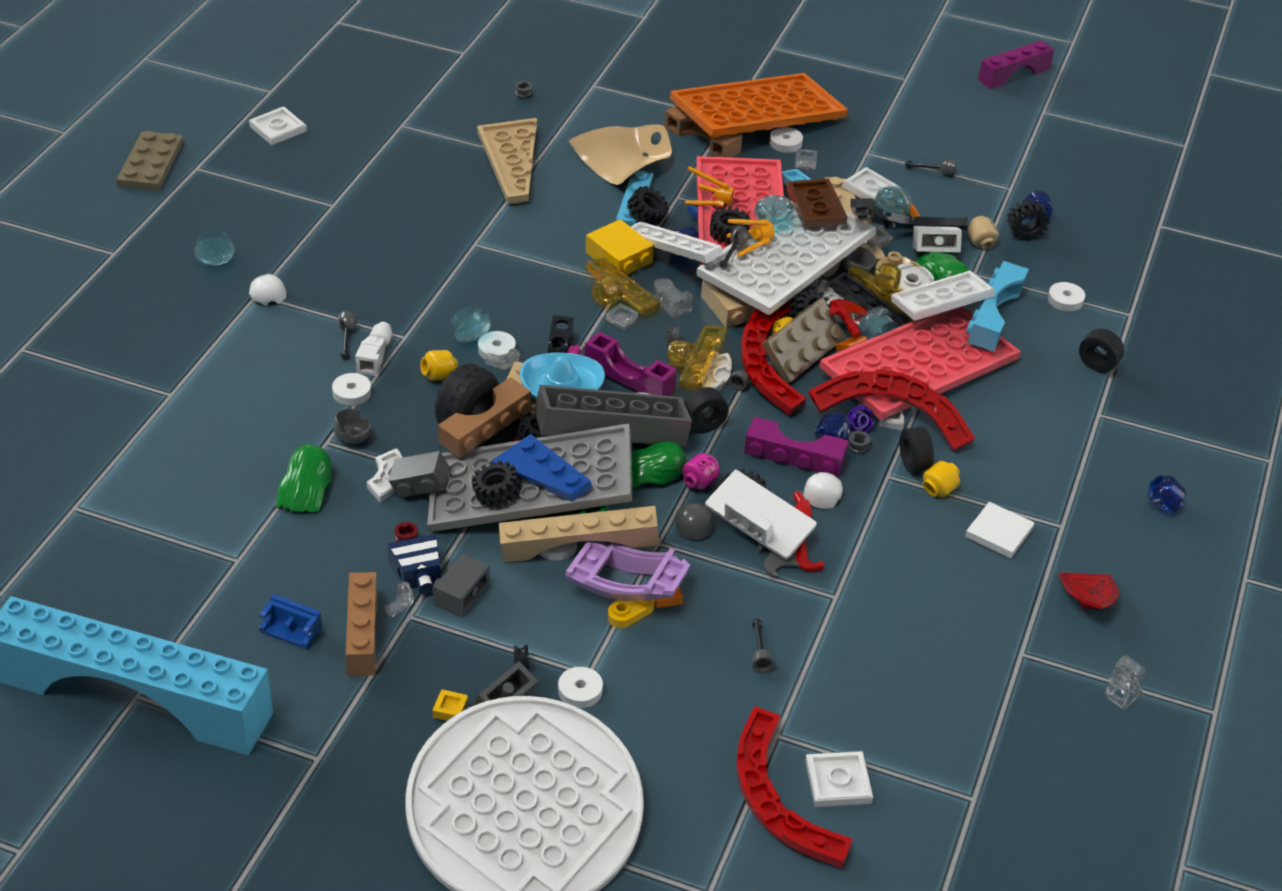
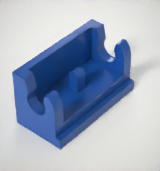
M273 594L260 613V617L265 619L259 627L260 632L308 650L322 631L321 611Z

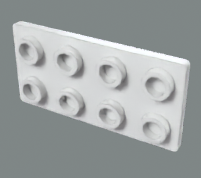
M734 470L705 502V506L785 560L794 553L815 529L817 524L816 521L738 470Z

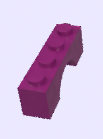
M1041 40L983 59L978 80L989 89L1005 85L1011 74L1022 66H1025L1034 74L1050 70L1054 49Z
M602 332L596 333L585 343V356L601 364L606 376L640 393L670 396L675 391L676 368L659 360H656L649 367L639 366L627 358L618 340Z
M754 417L746 434L744 453L815 472H826L839 478L846 460L849 441L829 435H824L812 442L794 441L781 433L777 422Z

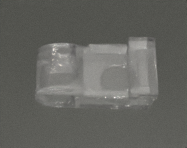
M667 278L655 280L653 300L667 314L675 319L692 311L693 295L689 291L682 293L673 285L672 280Z
M1123 656L1117 662L1110 675L1104 696L1125 710L1141 695L1142 688L1140 683L1146 671L1145 667L1129 656ZM1120 689L1123 693V698L1117 696L1114 691Z

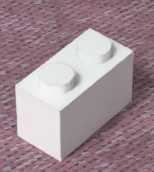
M914 226L913 249L921 252H961L962 230L958 227Z

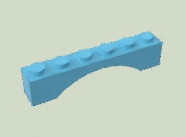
M1003 261L1000 268H995L993 277H991L988 284L995 289V296L979 302L978 308L975 310L966 333L970 334L967 343L993 352L995 351L1005 324L997 306L1005 301L1019 298L1029 269Z

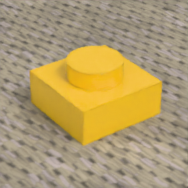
M441 689L432 710L433 718L448 721L458 713L466 710L469 703L468 695Z

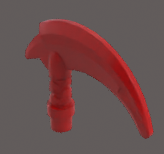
M834 299L829 302L831 306L829 310L830 315L836 314L841 317L847 326L848 332L854 338L859 337L862 332L850 314L863 316L877 326L881 324L875 316L856 303L844 299Z

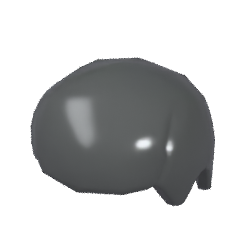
M859 246L843 258L841 264L849 274L862 277L872 271L876 257L868 249Z
M346 408L339 410L334 415V433L341 441L348 444H359L364 442L371 434L372 428L369 418L364 420L359 410Z
M692 502L678 509L675 515V523L678 526L680 536L690 540H702L712 534L714 531V516L712 511L704 504Z

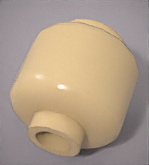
M985 216L975 217L967 228L971 243L977 248H991L999 236L993 220Z

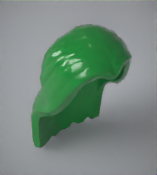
M926 252L914 261L929 270L934 277V281L969 271L968 267L958 261L955 256L945 253Z
M663 441L645 449L633 450L632 489L646 483L664 485L683 476V466L687 463V458L681 446L675 442Z
M305 444L293 452L289 459L287 471L279 483L276 499L277 508L281 509L283 507L285 510L290 509L291 512H304L305 510L307 512L320 511L325 488L332 479V462L327 451L313 444Z

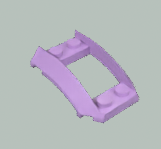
M587 541L566 570L565 581L591 593L615 600L647 601L673 598L685 578L690 564L684 558L682 561L674 555L675 550L672 548L668 552L662 553L646 552L613 542L607 544L603 541ZM604 565L624 572L653 576L647 585H628L598 577V574Z

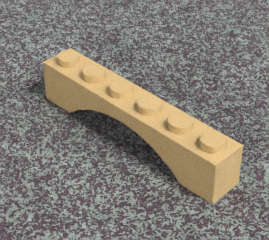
M655 506L499 523L500 545L504 563L530 560L553 547L579 541H607L623 544L631 548L659 546Z

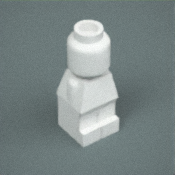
M380 322L372 328L370 335L361 342L355 355L356 373L379 376L385 347L388 346L392 338L391 326L388 323Z

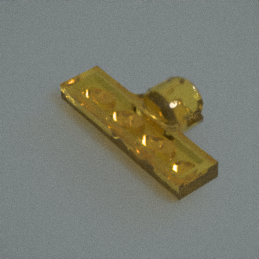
M600 258L587 262L586 270L596 278L592 282L595 287H592L590 292L597 304L607 305L617 300H623L642 315L660 310L661 302L607 259Z
M891 263L881 264L879 268L875 269L874 276L856 265L849 268L848 274L908 319L914 321L892 302L891 295L901 292L902 273L898 266Z
M704 325L695 343L675 340L669 344L667 357L670 362H668V365L676 369H684L679 379L680 388L690 390L704 388L727 336V327Z

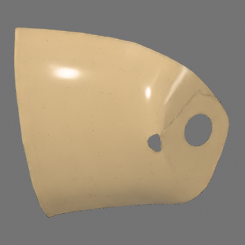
M658 124L635 128L620 126L604 127L580 134L569 140L576 153L596 174L616 185L623 183L626 178L642 167L668 158L672 152L667 130L663 125ZM655 132L661 134V141L657 145L651 143V137ZM646 152L649 156L645 157L642 154Z

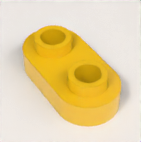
M617 600L608 608V621L617 628L629 627L654 611L655 600Z

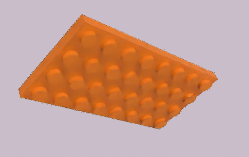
M805 73L670 92V99L709 136L714 138L729 134L736 135L742 132L788 127L789 125H804L805 123L821 122L823 120H837L838 118L847 117L848 109Z

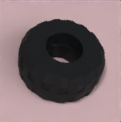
M472 363L460 365L455 370H452L443 381L435 400L434 416L438 424L455 413L463 415L483 413L493 403V388L499 385L494 374Z

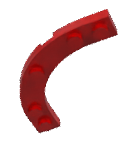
M790 300L770 315L756 309L750 316L741 339V358L749 378L766 398L789 416L804 406L807 398L787 384L773 367L768 365L766 360L767 354L762 343L766 340L776 321L790 316L789 311L793 310L789 308L790 304L793 303Z
M879 369L865 372L854 371L835 377L808 392L819 413L847 400L862 396H888L905 401L921 410L933 421L952 452L973 442L975 439L960 413L945 396H941L928 387L929 384L904 373Z
M754 706L741 734L737 752L738 782L747 805L759 822L772 835L789 847L814 859L843 868L853 839L805 820L793 810L788 811L780 802L781 798L767 776L766 754L780 723L781 715Z

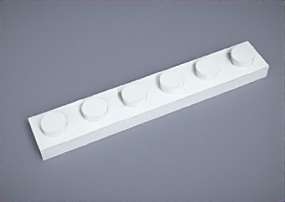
M644 222L631 226V228L651 242L655 248L674 253L675 255H681L707 264L715 261V258L723 254L722 246Z

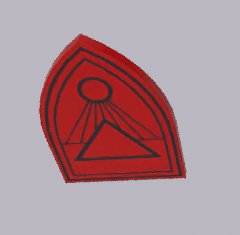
M1059 572V577L1066 591L1080 601V606L1083 609H1103L1112 605L1118 599L1119 589L1109 574Z

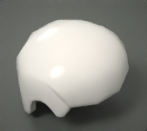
M265 274L252 281L249 295L254 302L267 306L271 301L277 304L282 303L286 298L287 291L283 282L277 276Z
M819 472L807 480L803 495L812 506L821 509H831L835 507L837 501L842 497V483L833 474Z

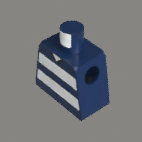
M437 534L387 544L389 565L403 588L407 590L418 588L421 594L431 593L435 581L438 578L441 579Z

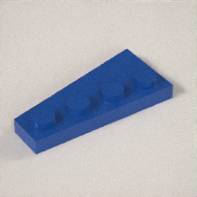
M531 434L491 460V462H494V465L497 464V461H502L503 464L509 462L510 466L513 465L515 467L518 477L527 479L531 485L546 487L548 492L571 502L593 488L591 480Z

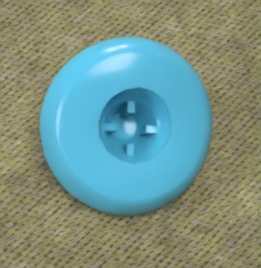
M573 353L536 355L526 360L520 369L522 385L531 391V398L535 401L539 385L600 390L605 378L604 369L601 364L592 358Z

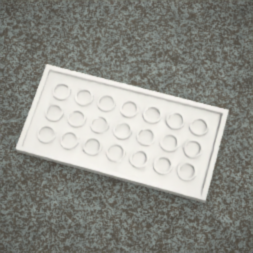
M790 201L767 218L774 227V238L770 239V244L762 245L741 257H737V253L759 242L750 235L746 244L743 246L737 245L728 261L726 269L720 268L719 263L721 260H724L733 243L723 249V254L715 258V261L699 266L697 268V276L770 315L874 236L876 227L863 220H858L857 217L846 212V224L804 228L792 201Z

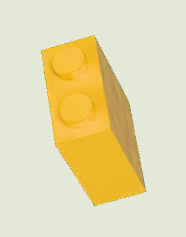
M621 219L586 235V253L618 279L653 263L654 245Z

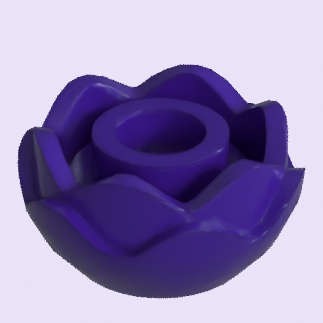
M855 406L849 411L846 422L850 431L868 433L873 427V412L867 406Z

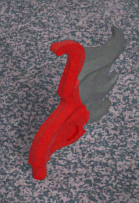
M801 491L795 492L793 498L796 506L794 507L811 518L809 500L805 499ZM806 540L801 543L787 560L759 543V553L764 549L769 551V555L764 562V570L771 577L778 578L776 571L782 567H799L808 572L822 571L824 569V562L812 563L808 560Z

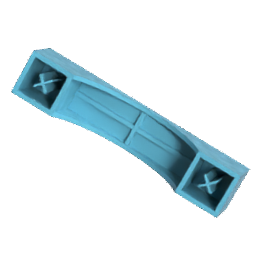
M10 596L0 609V683L43 695L50 684L66 677L90 676L110 680L132 688L163 706L184 724L197 741L244 755L250 754L273 715L268 669L13 596Z

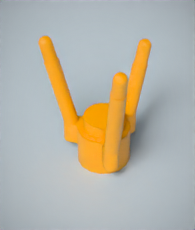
M690 166L687 168L688 171L718 186L713 188L702 184L698 185L700 189L713 192L714 199H717V201H685V205L724 207V204L731 205L735 191L734 188Z
M728 219V223L755 225L748 231L754 240L759 241L737 253V257H741L762 245L770 244V239L774 238V227L767 219ZM731 233L727 234V238H730Z

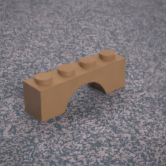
M677 105L665 111L664 127L678 136L696 135L705 138L710 142L709 154L712 156L733 158L741 153V134L722 135L714 138L709 136Z
M508 378L493 388V407L488 411L478 415L455 413L438 424L439 443L460 458L485 440L490 439L504 427L509 426L522 415L527 414L532 409L531 391L513 378Z
M376 572L349 573L346 634L348 676H376V614L378 607Z

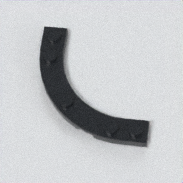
M873 198L850 199V208L853 214L858 217V220L883 225V228L887 230L897 228L914 229V226L958 227L963 233V230L968 228V217L917 216L910 218L903 214L884 212L883 209L876 206Z

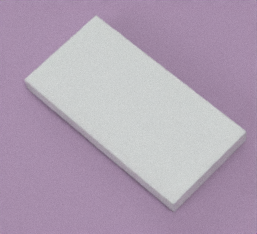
M967 271L894 293L891 297L892 302L916 321L994 297L995 289L973 272Z

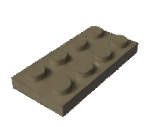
M141 131L116 179L117 186L160 191L183 144V135Z
M824 298L815 301L762 343L775 368L786 383L793 381L831 350L835 344L841 342L846 337L834 315H830V309Z

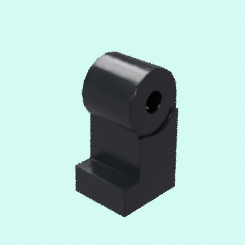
M553 315L548 353L568 352L574 334V317ZM565 323L568 325V328L558 329L557 324Z

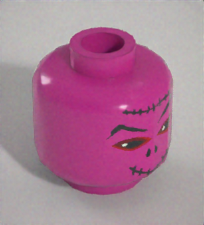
M703 453L695 455L683 466L684 482L687 486L696 490H705L719 477V464L713 456Z

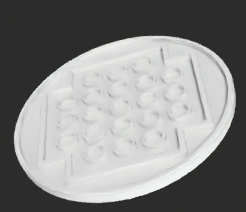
M512 696L498 698L472 706L449 719L433 733L418 753L408 778L406 790V818L413 845L428 870L451 891H599L619 873L629 859L637 842L643 818L644 803L640 776L631 755L621 740L606 725L589 713L573 705L544 697Z

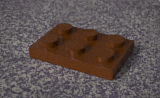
M829 178L787 182L786 190L804 228L835 226L847 223L846 212Z

